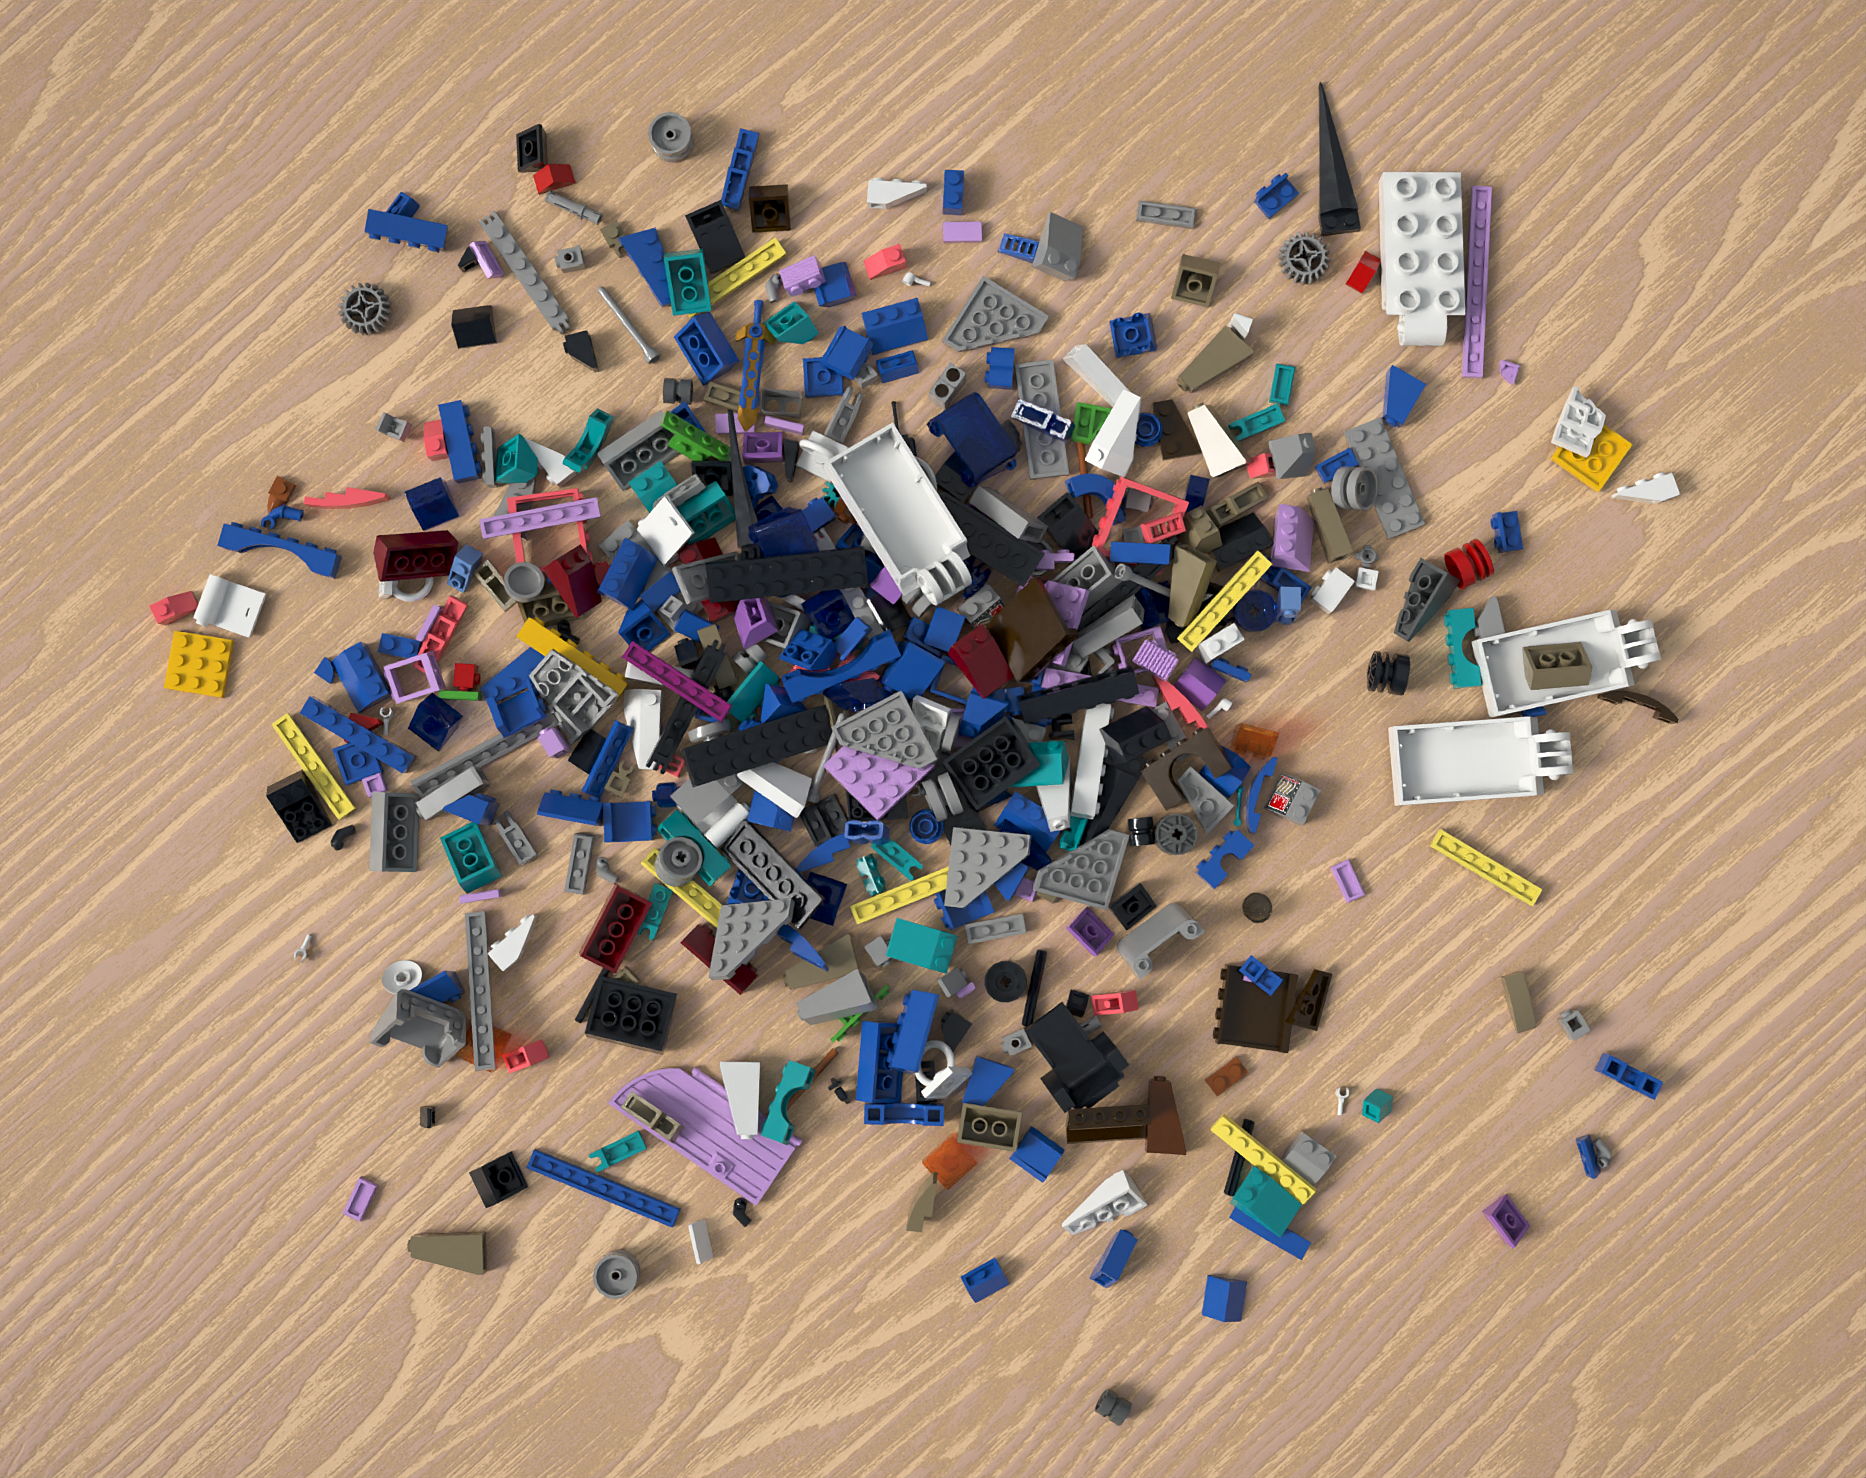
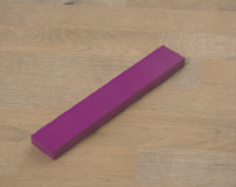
M634 641L631 642L622 656L623 659L720 722H723L732 708L731 704Z

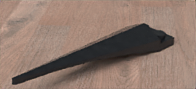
M1320 82L1318 86V219L1321 236L1359 232L1361 227L1358 205L1324 88Z
M728 409L738 549H741L740 559L767 556L766 542L760 529L745 480L733 410Z
M1108 750L1107 757L1103 761V764L1106 765L1105 774L1100 777V783L1103 784L1102 794L1097 797V803H1100L1098 815L1095 814L1093 819H1088L1079 846L1109 829L1139 780L1147 759L1138 756L1128 762L1115 765Z

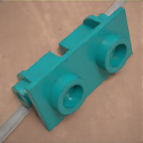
M1070 816V827H1068V831H1063L1059 847L1068 851L1078 848L1088 819Z
M872 854L857 859L856 866L860 876L868 875V879L863 880L867 893L873 896L885 891V880L880 875L878 863Z

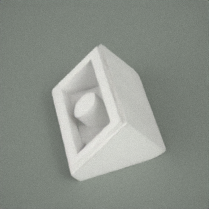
M1234 313L1228 326L1244 341L1249 332L1252 318Z
M705 1219L691 1222L688 1227L697 1264H701L713 1258Z

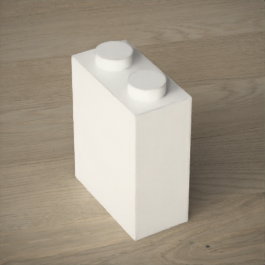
M1235 623L1200 643L1195 649L1204 664H1207L1241 643L1244 638Z

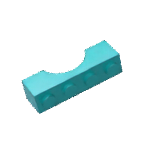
M1474 609L1449 610L1444 615L1443 621L1448 631L1445 641L1450 651V654L1447 656L1448 665H1451L1452 673L1449 675L1450 684L1453 685V689L1481 686L1480 667L1469 662L1462 651L1464 636L1468 631L1475 628Z
M678 809L657 828V831L666 841L674 837H684L698 845L702 853V864L697 873L710 887L730 869L731 865L728 859L720 855L712 842L707 841L702 836V832L697 827H694L689 822L688 817Z
M791 1060L784 1066L783 1078L775 1090V1099L769 1105L768 1118L761 1127V1136L785 1145L789 1144L795 1126L790 1122L787 1115L788 1101L797 1091L810 1088L816 1072L815 1069Z

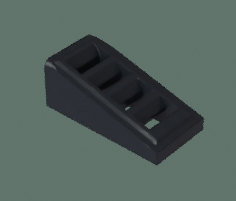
M783 439L786 478L788 482L792 483L800 445L798 441Z
M921 1061V1068L931 1069V1071L923 1072L924 1075L931 1076L930 1080H934V1061ZM915 1075L917 1103L937 1102L935 1098L921 1096V1091L924 1088H920V1085L923 1084Z

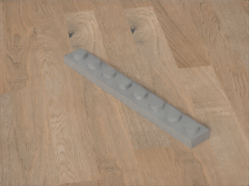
M549 708L544 710L546 718L506 738L501 733L415 778L411 781L412 787L423 798L473 766L480 768L540 736L539 732L543 729L557 727L559 721L555 714L551 713Z
M486 912L465 913L475 1071L496 1069Z

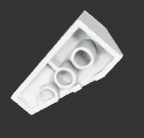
M1126 389L1122 391L1093 441L1085 461L1103 470L1126 477L1134 460V444L1137 438L1136 429L1142 397Z
M624 690L623 710L627 725L634 728L630 737L639 769L653 770L655 764L653 761L650 768L646 767V763L661 736L664 692L662 690Z
M1121 1170L1107 1178L1062 1223V1227L1071 1235L1094 1228L1098 1222L1106 1221L1109 1223L1113 1221V1217L1124 1214V1217L1132 1215L1146 1207L1147 1202L1133 1179L1124 1170Z

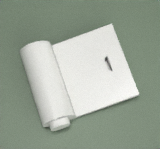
M664 496L651 513L638 523L639 526L637 528L664 567L678 560L680 557L678 551L695 533L668 496Z
M209 574L193 618L197 619L196 623L207 627L208 624L251 638L267 594Z
M730 795L698 825L691 819L690 821L718 849L734 833L742 821L748 819L750 808L744 802L740 804ZM677 805V807L689 818V816Z

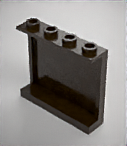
M1035 576L1031 578L1028 584L1019 590L1016 596L1007 602L1004 608L995 614L987 624L1017 682H1031L1080 635L1076 628H1068L1046 590L1044 584L1049 580L1048 577Z
M1225 964V968H1222L1220 973V980H1223L1222 988L1218 990L1220 1007H1217L1215 1012V1019H1218L1217 1027L1213 1029L1215 1043L1288 1054L1292 1025L1288 1024L1287 1021L1294 1010L1298 975L1272 971L1283 982L1275 993L1270 996L1253 982L1243 980L1244 975L1239 971L1241 966Z
M1149 1104L1068 1109L1065 1124L1067 1144L1146 1139L1145 1125H1151Z

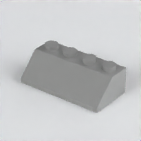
M662 410L597 453L622 491L630 487L629 481L660 460L664 464L679 454L678 451L668 446L669 440L675 434L661 426L664 417Z
M1095 545L1051 580L1090 591L1083 613L1122 582L1115 578L1116 568Z
M372 792L369 871L416 872L419 816L416 811L418 808L416 802L419 801L418 794Z

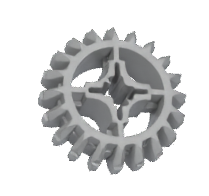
M1300 232L1296 234V238L1291 235L1289 241L1285 240L1284 246H1281L1279 249L1281 254L1278 255V259L1282 261L1278 265L1284 267L1281 271L1282 273L1288 272L1287 279H1290L1291 276L1294 277L1293 283L1300 279L1301 285L1305 283V280L1308 284H1311L1313 279L1318 281L1320 279L1319 276L1323 277L1325 275L1324 270L1329 268L1327 263L1331 261V258L1327 257V255L1330 254V250H1324L1327 247V243L1321 245L1322 237L1318 238V240L1314 239L1315 233L1311 237H1308V232H1305L1303 237ZM1298 246V254L1294 255L1293 258H1290V250L1293 247ZM1307 246H1310V247L1313 248L1315 251L1309 250V249L1307 248ZM1319 258L1318 267L1311 271V262ZM1294 266H1299L1302 271L1297 270Z
M366 282L364 287L361 283H358V288L351 285V292L345 290L347 296L340 297L344 303L338 304V307L343 310H340L338 313L340 316H343L341 321L346 323V328L352 329V332L355 334L359 331L361 335H364L366 331L369 335H372L373 329L378 333L379 326L385 328L383 321H390L386 315L392 314V311L388 309L392 305L387 301L389 297L387 294L384 295L383 289H378L377 285L371 286ZM366 295L376 297L378 303L368 302ZM374 313H377V315L375 316V318L372 319L373 314H374ZM352 315L362 316L364 323L354 321Z

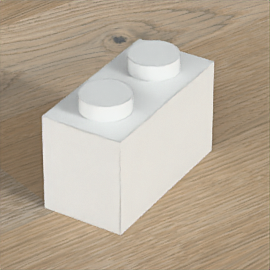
M1336 567L1332 571L1328 569L1322 577L1324 580L1322 585H1317L1311 592L1313 597L1310 601L1328 615L1333 612L1355 582Z

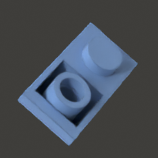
M466 544L454 557L447 584L464 593L475 576L473 571L480 566L483 553Z
M1281 586L1277 597L1275 622L1290 625L1295 623L1301 610V587Z

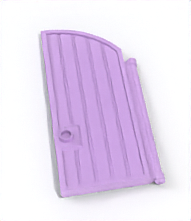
M698 1067L693 1068L692 1076L680 1068L659 1069L646 1073L623 1086L608 1102L609 1105L754 1205L759 1203L796 1146L801 1145L803 1141L800 1137L792 1134L789 1144L785 1145L761 1136L762 1124L768 1117L759 1110L758 1135L753 1136V1139H741V1135L736 1133L725 1087L703 1073ZM631 1091L684 1126V1129L674 1143H671L620 1108Z

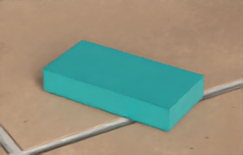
M1276 363L1269 403L1289 405L1295 367Z

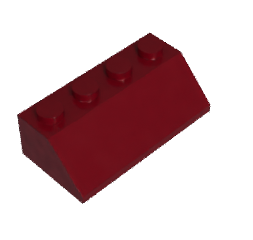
M448 530L377 535L373 554L379 581L449 576L459 542Z
M715 537L693 543L678 551L684 564L723 555ZM710 599L702 601V604L711 622L716 623L735 614L740 600L710 603Z
M615 883L579 951L580 957L616 974L652 902Z
M704 923L703 926L698 924L680 943L710 968L716 937L711 934L713 930ZM750 962L745 965L742 963L734 971L736 974L732 978L724 979L723 981L741 995L759 976L756 973L758 969Z

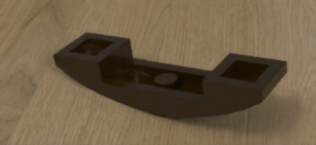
M1613 691L1599 694L1597 697L1600 700L1615 705L1621 704L1624 699L1655 710L1653 718L1668 724L1678 723L1679 720L1665 705L1643 694L1629 691Z

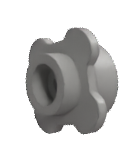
M1365 545L1362 551L1355 554V558L1361 561L1364 568L1370 567V564L1379 558L1370 545Z

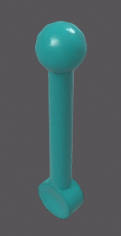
M1241 785L1236 789L1238 796L1236 819L1233 821L1235 826L1241 825L1240 807L1241 796L1244 791Z

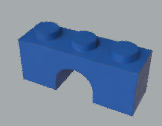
M1237 829L1233 832L1229 830L1222 838L1224 842L1220 846L1216 844L1209 852L1211 856L1207 860L1202 859L1196 866L1198 870L1195 873L1212 889H1215L1228 875L1221 867L1222 857L1229 853L1238 860H1242L1255 846Z
M1602 1053L1594 1070L1654 1100L1663 1084L1661 1080L1605 1053Z

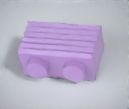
M815 255L779 270L784 288L791 297L800 295L805 290L816 288L826 281L821 263Z
M1152 639L1149 641L1145 640L1132 662L1166 682L1179 662L1176 658L1177 655L1168 649L1166 652L1160 649V644Z
M547 727L539 732V743H542V747L546 750L548 757L558 759L571 751L560 730Z

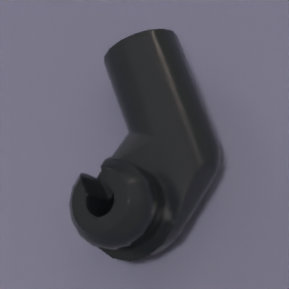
M561 620L557 626L558 632L562 634L560 638L564 641L570 639L578 645L580 638L572 635L570 623L567 620Z
M354 825L338 829L330 841L334 850L339 851L343 849L344 838L356 834Z
M741 1197L734 1201L733 1216L746 1227L752 1220L745 1214L747 1201Z

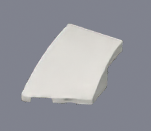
M1577 386L1572 388L1551 443L1583 457H1588L1594 438L1602 431L1606 415L1596 408L1590 399H1586L1579 392Z
M916 695L913 698L912 712L938 760L950 719L951 709Z

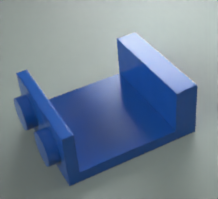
M529 678L525 680L529 690L501 704L498 703L494 696L486 699L496 728L504 738L547 717L544 711L547 708L546 704L539 697L540 693Z
M652 801L603 803L604 842L654 840V836H657V825H653V817H656V805H653Z
M946 890L937 893V898L934 899L937 909H942L945 915L941 917L945 928L950 927V930L994 913L986 892L978 896L966 908L944 906Z

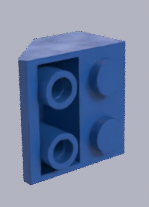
M800 629L779 658L780 660L813 671L828 669L838 656V653L831 639Z

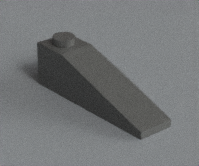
M1420 558L1410 575V587L1404 596L1406 601L1403 609L1400 610L1394 634L1408 642L1412 640L1451 597L1460 582V579Z

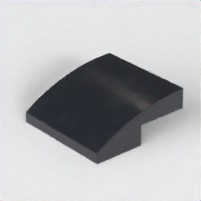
M880 594L866 600L883 631L890 629L891 633L899 628L908 626L912 619L900 597L894 605Z
M836 793L804 808L799 814L815 847L844 833L845 823L849 821Z

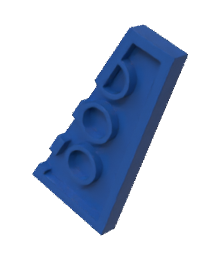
M656 227L619 237L618 241L627 251L629 258L638 268L640 275L647 282L648 287L661 307L671 305L664 263V250Z
M529 647L480 688L485 700L494 696L500 702L527 689L525 680L529 678L532 682L529 675L545 656Z

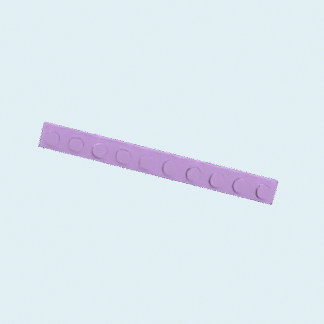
M1488 186L1471 187L1461 378L1481 379L1483 377L1492 187Z

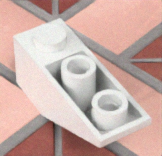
M873 178V180L868 181L867 208L887 210L926 193L927 184H923L922 181L908 183L901 179L884 181L883 178Z
M525 438L538 459V468L546 470L548 473L546 478L552 485L557 484L559 487H562L578 474L562 464L565 458L564 455Z
M1664 472L1654 475L1653 480L1647 481L1645 478L1635 482L1636 486L1631 488L1628 485L1616 489L1617 493L1611 496L1615 499L1658 504L1680 495L1673 474L1665 475Z
M536 914L526 915L520 920L521 925L515 929L513 927L505 933L506 938L500 942L498 940L490 946L491 951L488 955L502 971H507L522 958L538 917Z

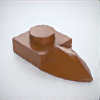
M279 476L275 478L268 492L270 494L267 504L268 514L273 509L288 503L296 487L295 484Z

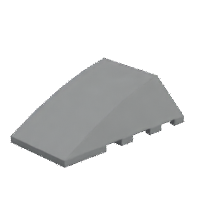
M554 649L545 656L529 675L541 697L545 698L549 704L550 712L554 713L558 719L559 727L567 734V740L570 745L574 744L596 725L616 703L619 694Z

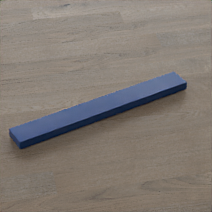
M537 1149L533 1150L526 1167L672 1228L681 1209Z

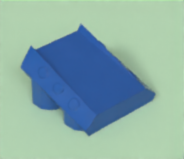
M846 262L822 268L826 281L814 288L819 307L829 308L849 302L857 296Z
M1138 312L1134 313L1131 317H1119L1109 321L1116 358L1157 351L1158 346L1153 328V319L1150 313L1143 314Z
M846 326L839 327L820 363L854 380L859 374L862 364L869 359L873 343L870 338H865L846 328Z
M739 868L729 892L727 905L769 901L770 899Z
M1031 1126L1017 1146L1016 1152H1013L1009 1159L1043 1183L1063 1155L1065 1149Z

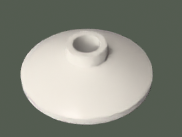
M408 960L391 964L382 976L384 988L392 994H396L400 989L411 990L420 985L422 981L421 968L416 963Z

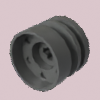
M1170 814L1161 818L1156 823L1153 831L1157 848L1169 855H1183L1189 852L1195 846L1198 838L1194 822L1188 816L1182 814ZM1174 829H1176L1177 832H1181V835L1178 836V840L1176 839V837H1172V834L1175 832Z

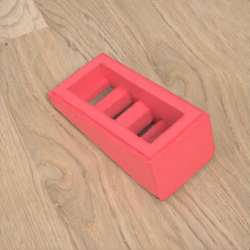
M1181 512L1141 524L1145 542L1150 544L1186 531ZM1173 519H1175L1178 529H1174ZM1165 522L1168 523L1169 532H1167ZM1158 524L1160 525L1162 534H1159L1157 527Z

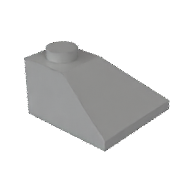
M1312 433L1296 434L1268 442L1277 480L1307 476L1316 453Z

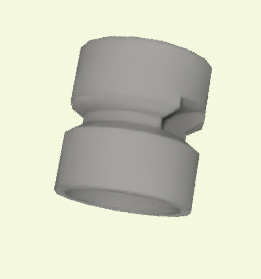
M754 644L744 649V651H738L732 659L749 675L760 661L763 663L768 658V655L757 644Z

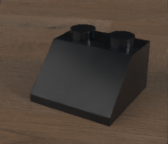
M512 1151L469 1172L485 1208L498 1204L528 1187Z

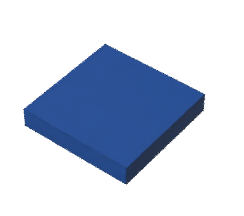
M822 357L803 358L805 398L843 396L842 374L820 363Z
M351 743L333 748L345 786L384 772L379 759Z

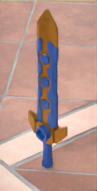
M762 300L754 301L753 323L750 322L747 326L744 325L736 333V342L745 339L742 386L737 418L745 432L757 421L760 377L765 345L764 339L772 346L775 343L773 334L764 324H761L762 307L764 306Z

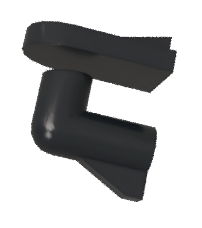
M1064 713L1060 717L1052 719L1053 732L1049 734V739L1075 740L1074 730L1061 731L1060 726L1073 724L1071 714Z
M834 1077L831 1078L832 1084L827 1088L831 1091L842 1083V1079L835 1080ZM842 1087L834 1091L840 1101L846 1104L850 1103L848 1093Z

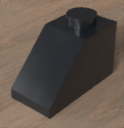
M588 330L565 335L566 342H563L565 353H569L573 360L595 373L599 372Z
M689 638L678 641V645H675L674 648L680 667L688 669L696 666L700 660V655L693 639L689 640Z
M952 1010L950 1013L946 1012L942 1017L941 1022L943 1024L941 1027L944 1043L954 1052L972 1023Z

